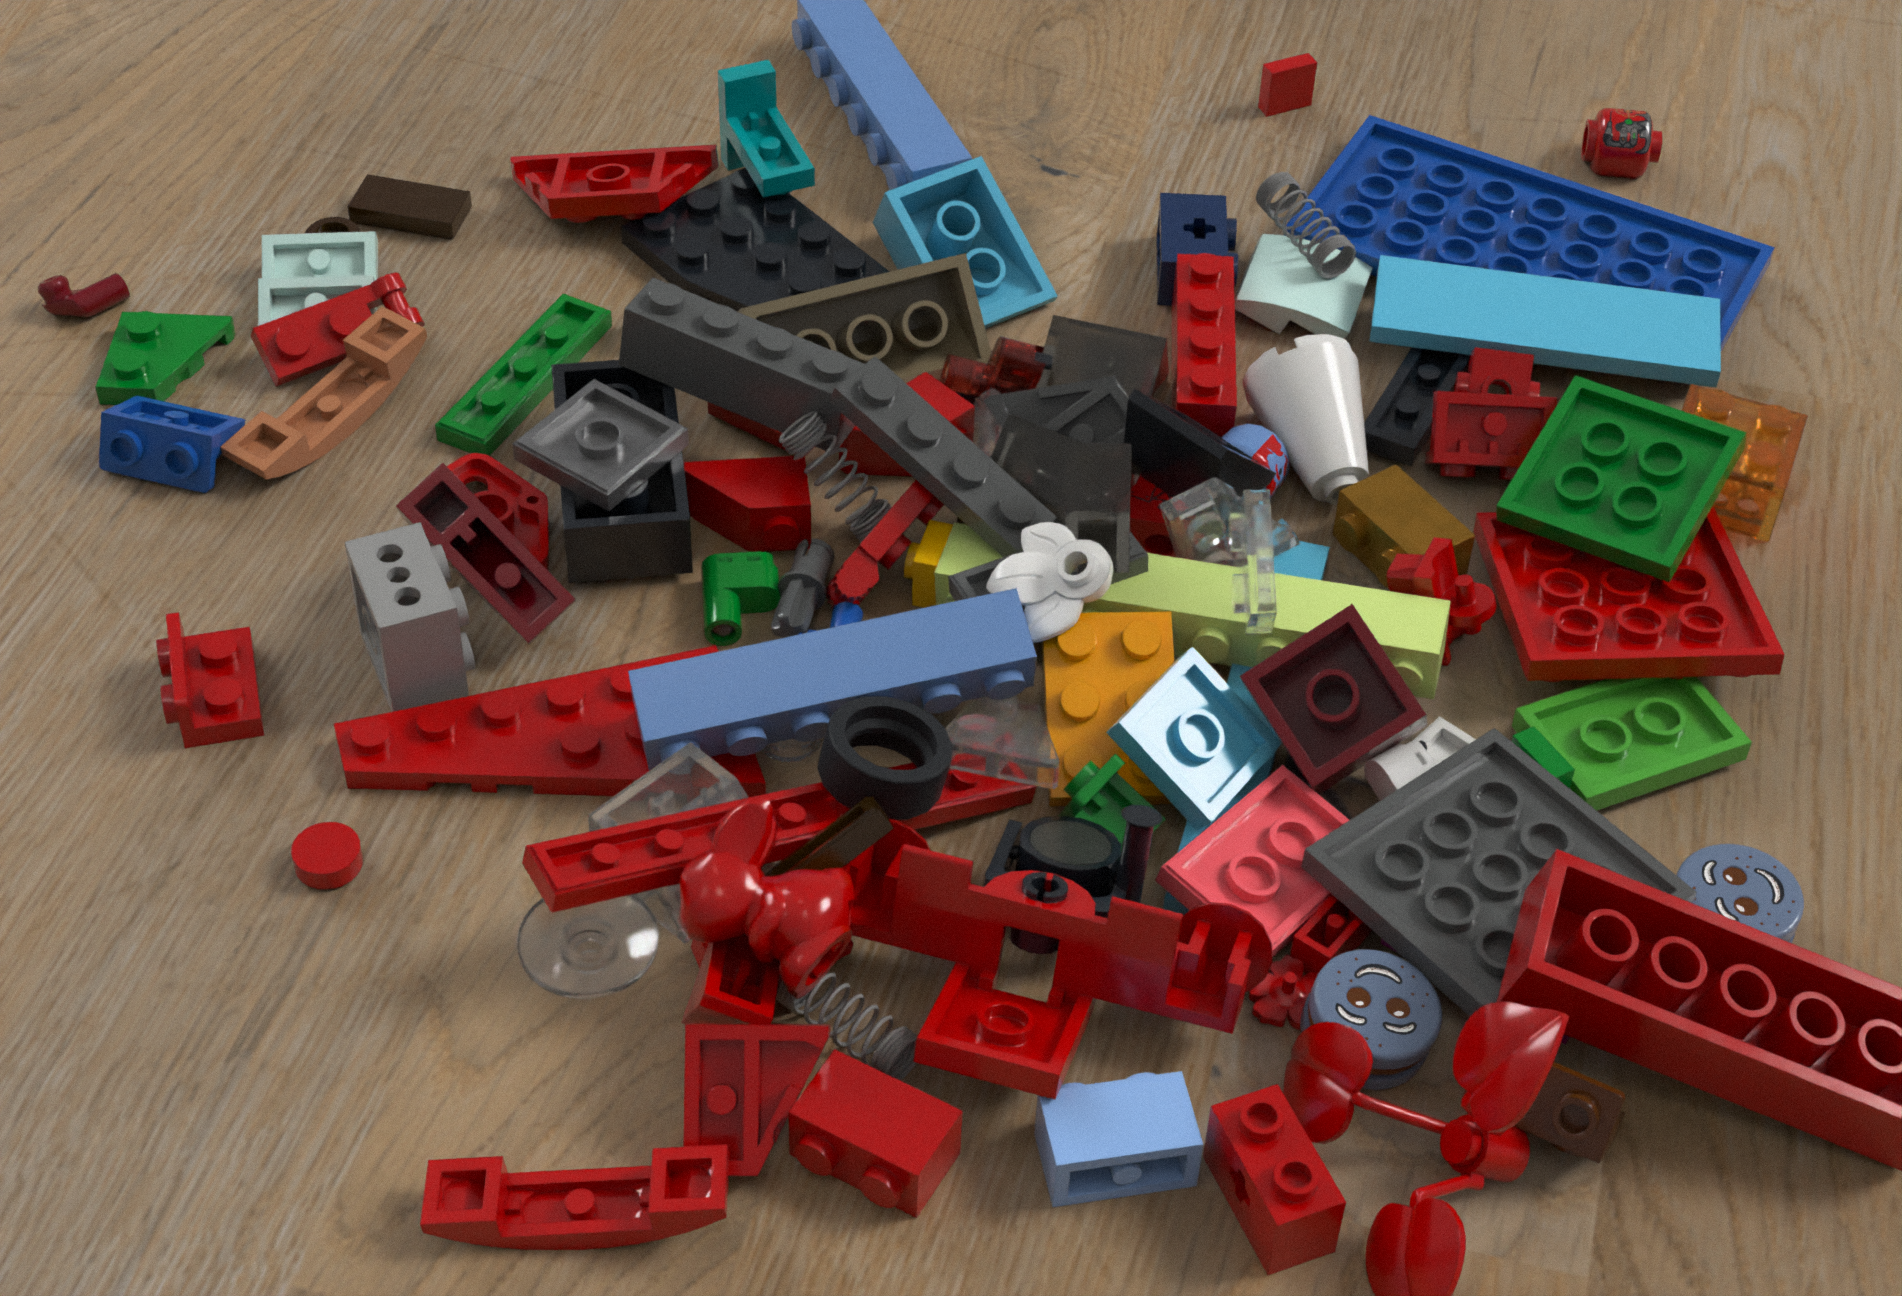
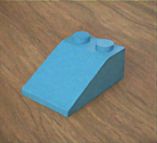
M982 156L884 193L873 224L897 269L966 253L985 329L1051 303L1058 297Z

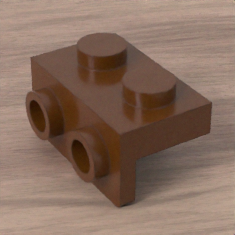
M1553 1062L1535 1101L1515 1127L1549 1141L1555 1148L1564 1153L1600 1163L1615 1140L1625 1115V1112L1621 1110L1626 1096L1616 1088Z

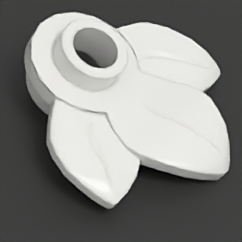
M1053 522L1038 523L1024 528L1021 532V545L1024 552L1013 554L1001 561L992 572L986 586L990 594L1017 588L1021 605L1025 606L1024 615L1033 643L1051 639L1073 627L1080 617L1084 603H1090L1101 598L1109 589L1113 575L1112 559L1101 544L1093 540H1077L1066 526ZM1088 562L1083 572L1078 575H1071L1077 566Z

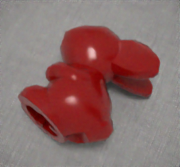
M752 797L744 800L727 812L715 830L711 849L696 856L683 869L679 877L680 908L678 922L688 938L707 944L745 934L748 937L753 956L757 961L763 964H769L774 959L780 961L779 972L788 992L796 999H800L810 992L828 973L844 952L852 937L850 911L856 899L851 876L840 867L823 870L797 869L775 876H765L761 868L775 845L778 826L773 818V808L770 801Z

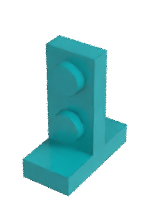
M769 59L717 70L721 160L727 170L745 167L763 198L772 195H784L794 190L815 186V168L777 108L776 70Z

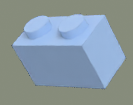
M1182 1071L1157 1075L1144 1072L1134 1074L1122 1080L1086 1085L1076 1082L1067 1083L1061 1086L1056 1100L1037 1095L1034 1135L1052 1207L1197 1186L1203 1141Z

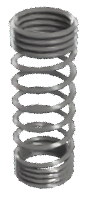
M1279 172L1266 178L1257 190V204L1275 221L1276 226L1283 230L1284 235L1291 239L1292 244L1299 248L1300 253L1307 257L1308 262L1321 277L1333 278L1344 273L1355 259V246L1347 237L1340 235L1339 228L1332 226L1331 219L1324 217L1323 210L1315 208V201L1307 199V192L1300 190L1299 183L1288 172ZM1289 185L1286 193L1280 199L1271 203L1274 195L1281 188ZM1299 193H1301L1304 199L1294 204L1299 197ZM1306 202L1312 205V209L1302 213L1293 226H1286L1287 219L1298 214ZM1301 204V206L1295 212L1290 214L1297 206ZM1288 210L1285 217H1278V214ZM1315 211L1320 214V218L1308 224L1301 235H1294L1295 228L1306 223ZM1309 213V215L1303 221L1300 222V220ZM1322 221L1328 223V227L1319 231L1309 244H1302L1303 237L1313 233ZM1330 230H1334L1336 232V235L1330 236L1323 240L1328 235ZM1318 243H1320V244L1315 248L1313 254H1310V249H1311V247L1314 246V245H1316V244H1318ZM1344 246L1336 257L1323 263L1331 252Z
M809 412L796 420L782 433L779 443H782L788 454H795L793 460H799L812 450L814 446L828 439H833L827 451L811 462L804 469V473L811 472L827 457L838 452H843L841 459L833 468L821 475L814 482V486L823 484L837 470L851 464L854 465L849 475L825 494L824 499L833 497L852 480L860 477L864 478L857 491L846 497L835 507V512H839L853 502L858 495L874 490L867 504L857 509L845 520V524H851L850 531L856 535V538L861 543L892 508L891 504L886 499H876L878 495V488L876 486L865 487L868 475L865 473L855 474L858 462L853 460L844 462L847 457V449H834L837 443V436H824L827 424L824 423L818 412Z
M827 973L810 992L800 999H796L788 992L781 974H779L776 1000L788 1009H791L794 1014H804L805 1021L808 1024L823 1025L822 1023L827 1022L838 1013L833 1031H830V1036L833 1035V1042L836 1046H847L848 1054L851 1057H861L863 1063L898 1080H902L915 1066L916 1062H913L917 1039L916 1033H913L906 1026L898 1027L891 1031L893 1027L892 1015L882 1017L874 1025L879 1014L878 1005H870L861 1012L865 1002L864 995H854L847 1001L851 990L849 983H844L834 989L836 985L835 973ZM831 977L832 981L827 991L815 1004L810 1006L812 998L825 980ZM846 988V992L837 1007L824 1017L832 999L840 990ZM860 999V1003L853 1015L838 1028L847 1009L854 1001ZM824 1002L819 1019L817 1021L812 1020L808 1013L818 1008ZM805 1005L804 1010H799V1009H798V1008H800V1007H802V1006ZM874 1009V1014L867 1026L853 1038L861 1020ZM888 1020L889 1022L884 1033L867 1049L877 1029ZM853 1023L847 1042H840L837 1034ZM868 1033L862 1047V1052L855 1053L851 1049V1044L856 1043ZM875 1050L870 1064L866 1060V1055Z

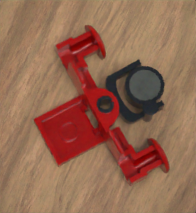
M1129 805L1121 810L1122 817L1127 821L1122 850L1121 843L1112 832L1097 823L1083 818L1069 816L1042 817L1029 822L1023 829L1022 822L1009 819L992 861L985 872L983 887L970 884L973 861L931 851L926 840L912 827L894 819H889L894 828L842 867L851 876L856 897L850 911L852 936L956 962L917 1036L913 1062L1056 1100L1091 1018L1096 999L1233 1034L1242 1008L1245 992L1252 990L1261 983L1272 965V942L1264 925L1249 911L1233 904L1210 902L1193 907L1183 915L1140 903L1154 826L1162 822L1160 812L1144 805ZM1007 926L1010 927L1009 939L1012 944L1021 950L1035 954H1051L1058 951L1052 988L1048 994L1047 1002L997 990Z

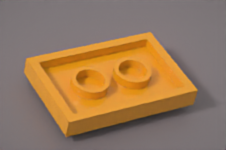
M1171 611L1081 613L1076 624L1069 630L1051 639L1041 641L1049 806H1066L1072 799L1063 790L1090 760L1101 769L1114 754L1125 762L1117 773L1150 804H1172L1106 733L1175 662Z

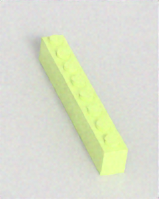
M954 522L934 572L936 605L955 601L949 593L948 576L1002 558L996 550L966 524ZM1147 553L1148 572L1111 584L1101 598L1090 603H1084L1081 612L1171 611L1174 657L1181 656L1193 647L1208 663L1232 666V663L1254 667L1353 604L1412 694L1416 697L1434 699L1445 650L1451 601Z

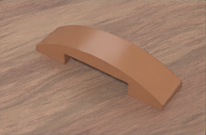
M383 306L380 307L343 340L347 357L277 419L263 411L258 413L220 446L222 455L266 480L297 471L326 455L365 423L397 387L427 339L426 328Z

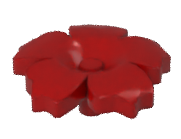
M1288 954L1280 961L1272 962L1266 978L1249 991V999L1255 1002L1252 1014L1261 1023L1271 1024L1276 1027L1284 1026L1287 1017L1289 1024L1293 1028L1301 1030L1300 1019L1302 1009L1318 974L1311 972L1303 976V962Z

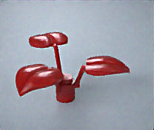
M1511 1002L1489 1003L1475 1011L1464 1024L1453 1054L1454 1077L1458 1084L1467 1090L1461 1099V1107L1469 1114L1462 1115L1450 1122H1444L1360 1092L1370 1075L1373 1056L1366 1040L1352 1027L1336 1022H1321L1308 1027L1297 1037L1291 1049V1059L1286 1065L1283 1092L1312 1143L1326 1144L1340 1138L1351 1123L1354 1105L1362 1109L1440 1134V1151L1443 1158L1452 1169L1461 1173V1176L1415 1189L1411 1194L1409 1206L1389 1203L1383 1206L1377 1213L1369 1231L1365 1253L1368 1280L1375 1296H1452L1464 1263L1466 1235L1463 1222L1456 1210L1449 1203L1436 1198L1464 1189L1480 1191L1484 1187V1178L1509 1183L1522 1175L1529 1161L1530 1145L1524 1130L1515 1127V1125L1528 1112L1545 1082L1569 1019L1567 1014L1552 1009L1530 1007Z

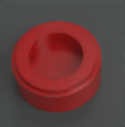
M322 822L314 824L299 833L291 847L296 876L302 883L315 889L341 887L352 881L358 875L363 865L360 839L352 828L342 823Z

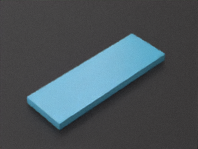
M1380 255L1369 341L1470 355L1475 347L1534 355V364L1717 387L1721 373L1720 299Z

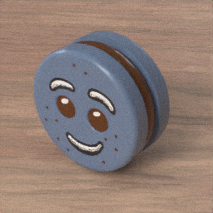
M1718 844L1699 849L1688 856L1681 864L1676 875L1697 892L1694 901L1691 903L1787 942H1793L1795 932L1803 915L1804 898L1798 881L1780 861L1752 847L1738 844Z
M1369 949L1353 950L1332 958L1320 970L1303 1006L1300 1029L1302 1033L1305 1029L1317 1023L1336 1022L1350 1026L1358 1031L1366 1040L1373 1056L1370 1075L1362 1088L1371 1090L1389 1089L1409 1081L1423 1066L1441 1029L1442 1008L1432 984L1421 971L1409 962L1383 951Z

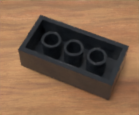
M619 360L551 365L555 409L595 379L679 423L675 388L620 366ZM682 451L610 511L599 507L560 485L569 583L693 573L690 513Z

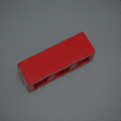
M1331 894L1294 935L1290 956L1298 958L1303 962L1304 973L1315 972L1318 974L1323 966L1332 958L1342 953L1356 950L1372 932V929Z

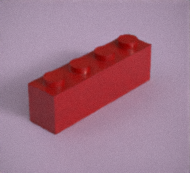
M1209 253L1197 255L1177 254L1172 298V407L1188 415L1220 437L1234 427L1237 410L1234 257L1216 256Z

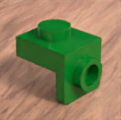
M1114 754L1101 769L1090 760L1063 790L1072 799L1058 816L1083 818L1103 826L1116 836L1121 843L1122 850L1127 821L1122 817L1121 810L1129 805L1154 807L1117 773L1125 762ZM1162 816V822H1161L1160 824L1154 826L1153 832H1154V831L1163 823V821L1166 819L1164 816Z

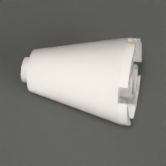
M1329 334L1305 335L1294 339L1297 348L1278 355L1276 347L1264 352L1249 366L1242 380L1248 404L1264 427L1275 433L1284 443L1289 455V463L1313 498L1337 505L1340 490L1369 477L1359 364L1357 356L1344 338Z

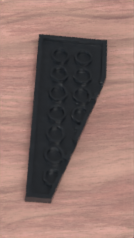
M746 168L737 170L720 180L677 199L660 213H647L642 219H636L621 226L622 244L670 284H674L707 300L711 299L735 311L890 272L790 193L763 198ZM993 351L991 353L995 367L976 372V374L986 377L995 375L1011 380L1016 379L1005 375L1001 371L999 366L1000 357ZM969 374L940 381L975 406V420L989 426L998 423L984 403V400L991 395L1005 393L989 390L988 386L977 383L968 386ZM1028 379L1024 390L1035 389V384Z

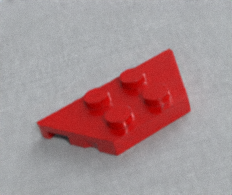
M716 144L513 156L510 158L513 180L550 219L566 218L574 223L592 221L598 216L621 215L625 219L636 220L642 219L647 213H660L719 166Z

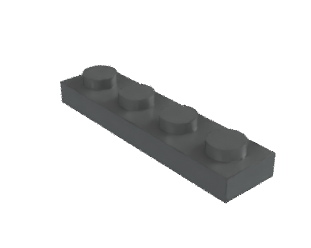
M876 356L834 387L829 402L1002 557L1023 551L1021 532L1024 528L1038 523H1054L1057 517Z

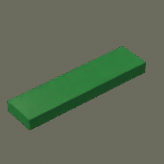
M562 294L435 424L437 441L470 454L482 453L491 456L553 390L551 365L578 363L612 327L611 311Z

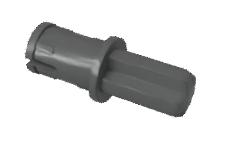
M812 538L811 546L806 556L805 554L809 546L807 539L802 540L797 545L791 569L781 577L778 584L781 598L771 623V629L775 636L790 637L799 633H805L808 631L814 611L824 604L827 596V588L824 583L835 559L833 549L826 542Z

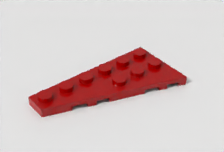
M716 645L334 723L336 740L348 789L428 791L438 782L471 783L472 792L497 793L498 785L506 784L532 785L533 794L637 797L645 789L681 790L682 798L707 799V790L742 791L743 799L766 794V782L755 753L746 756H735L725 753L702 758L696 765L682 770H668L664 767L648 769L633 704L628 671L719 652Z

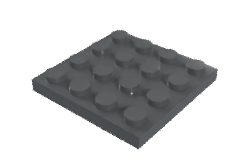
M1495 728L1307 847L1304 851L1301 865L1306 872L1403 958L1421 971L1429 981L1469 1016L1480 1007L1497 1002L1525 889L1556 849L1690 903L1694 901L1697 893Z

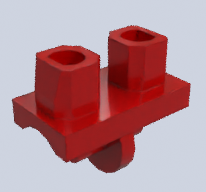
M1433 537L1424 555L1398 553L1387 571L1386 579L1389 591L1451 601L1446 644L1441 666L1449 665L1452 659L1449 647L1456 638L1464 633L1468 635L1479 633L1482 629L1481 624L1489 620L1496 612V599L1491 588L1485 584L1473 582V578L1470 575H1458L1452 539Z

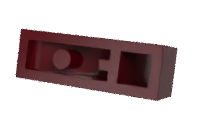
M444 463L440 464L396 505L402 518L409 525L421 523L430 546L441 544L449 567L529 645L576 601Z

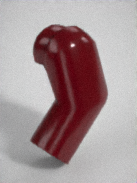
M117 273L84 289L71 290L68 279L62 275L50 277L38 285V293L44 300L42 306L52 315L92 317L130 297L127 284Z

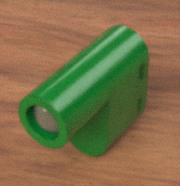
M766 551L718 553L708 556L702 562L701 581L705 638L716 646L732 645L742 635L741 614L770 612L778 606L781 598L778 588V568L774 565L773 555Z

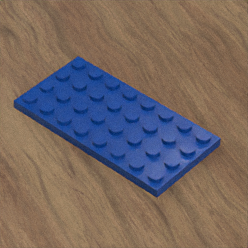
M1372 115L1368 116L1307 198L1315 201V208L1323 210L1324 217L1331 219L1332 226L1339 228L1340 235L1347 237L1355 246V257L1372 267L1370 275L1377 277L1380 255L1718 298L1720 299L1721 351L1768 269L1775 248ZM1306 202L1303 209L1293 216L1286 226H1293L1302 213L1312 209V205ZM1315 211L1306 223L1295 228L1294 235H1301L1308 224L1320 218V214ZM1309 213L1306 216H1304L1300 220V222L1303 221L1309 215ZM1322 221L1313 233L1303 237V239L1311 241L1319 231L1328 227V223ZM1330 230L1328 235L1323 240L1330 236L1336 235V232L1334 230ZM1688 384V385H1691V386H1694V387H1697V388H1700V389H1701V387H1702V386H1700V385Z

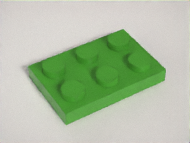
M1669 677L1604 679L1518 707L1515 710L1512 727L1516 733L1534 726L1575 769L1570 789L1596 811L1746 760L1752 741L1697 677H1683V679H1672Z

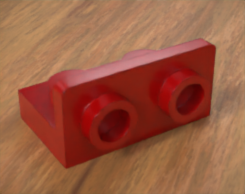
M1435 391L1433 397L1430 451L1425 453V464L1440 465V476L1468 478L1476 477V467L1499 468V479L1512 480L1556 408L1557 397Z
M180 613L166 614L168 638L157 639L156 646L162 677H172V684L160 686L166 724L179 723L184 747L192 748L265 736L254 644L250 626L185 636Z

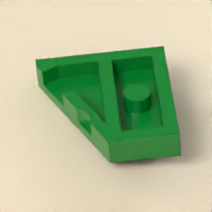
M149 311L122 312L95 386L99 404L118 405L135 396L165 401L176 391V387L180 382L191 378L205 365L203 353L218 341L228 345L234 340L236 333L232 316L168 314Z

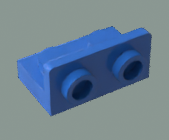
M135 396L101 412L99 467L108 472L206 493L213 489L215 485L216 459L222 454L220 446L245 426V419Z

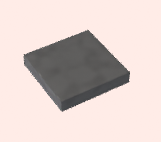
M593 379L512 445L514 460L599 507L610 511L688 446L689 437L688 428Z

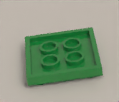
M1575 375L1497 503V521L1670 582L1744 451L1747 432Z

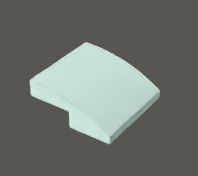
M376 232L262 235V278H258V326L370 285L378 279V238ZM377 307L370 309L371 314L377 311Z
M1262 234L1257 241L1236 293L1235 309L1278 334L1282 332L1291 320L1316 335L1329 334L1345 339L1350 333L1372 267L1355 257L1351 266L1344 273L1333 278H1323L1308 262L1307 257L1300 253L1299 248L1292 244L1290 238L1284 235ZM1302 239L1303 245L1310 243V240ZM1318 243V244H1316V245H1314V246L1311 247V249H1310V254H1313L1315 248H1316L1320 243ZM1338 249L1334 250L1326 257L1323 263L1333 259L1341 251Z

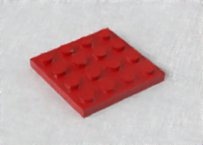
M1714 507L1710 509L1670 582L1497 521L1496 512L1476 513L1473 533L1475 534V539L1527 681L1560 682L1563 680L1667 677L1683 679V677L1705 676L1743 678L1751 675H1780L1785 654Z

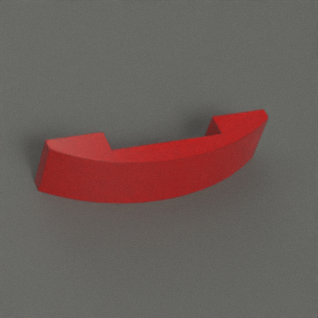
M728 1144L652 1148L651 1166L508 1173L503 1156L428 1160L420 1226L423 1233L448 1240L521 1250L612 1248L681 1235L727 1217Z

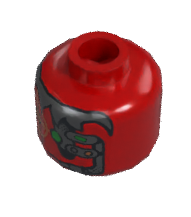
M1603 108L1598 112L1595 120L1587 119L1582 139L1581 159L1582 161H1588L1591 170L1599 176L1629 179L1640 178L1645 173L1649 162L1658 163L1662 148V131L1653 130L1651 116L1645 111Z

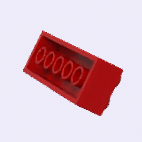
M1559 849L1555 850L1525 889L1497 1002H1511L1563 1012L1569 1016L1564 1035L1902 1171L1901 987Z

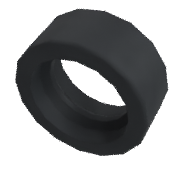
M887 696L861 697L842 704L831 715L821 748L817 770L823 786L842 805L851 809L868 796L870 798L873 796L886 813L888 819L908 820L928 812L940 799L951 765L953 744L946 728L932 714L918 706ZM857 746H879L891 749L909 758L917 768L913 770H893L877 766L862 758L853 748Z

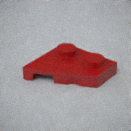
M686 1024L683 1147L728 1144V1176H758L788 1119L789 1110L799 1098L830 1037V1025Z

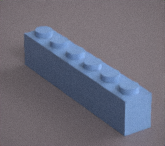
M797 0L798 19L792 21V35L798 50H804L809 57L816 78H822L826 83L834 106H840L846 114L852 134L860 136L863 140L871 163L874 166L879 165L885 174L889 190L972 160L965 146L864 0Z
M1017 588L630 670L628 674L648 769L664 767L668 770H682L696 765L702 758L725 753L735 756H746L761 751L767 744L789 739H796L801 742L821 739L825 737L831 715L842 704L861 697L887 696L910 702L932 714L943 713L954 709L963 701L986 696L996 700L1007 699L1021 693L1027 687L1034 686L1037 655Z

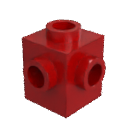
M1475 347L1470 353L1468 373L1457 372L1454 392L1488 393L1489 386H1497L1504 394L1539 396L1540 382L1531 381L1534 355Z

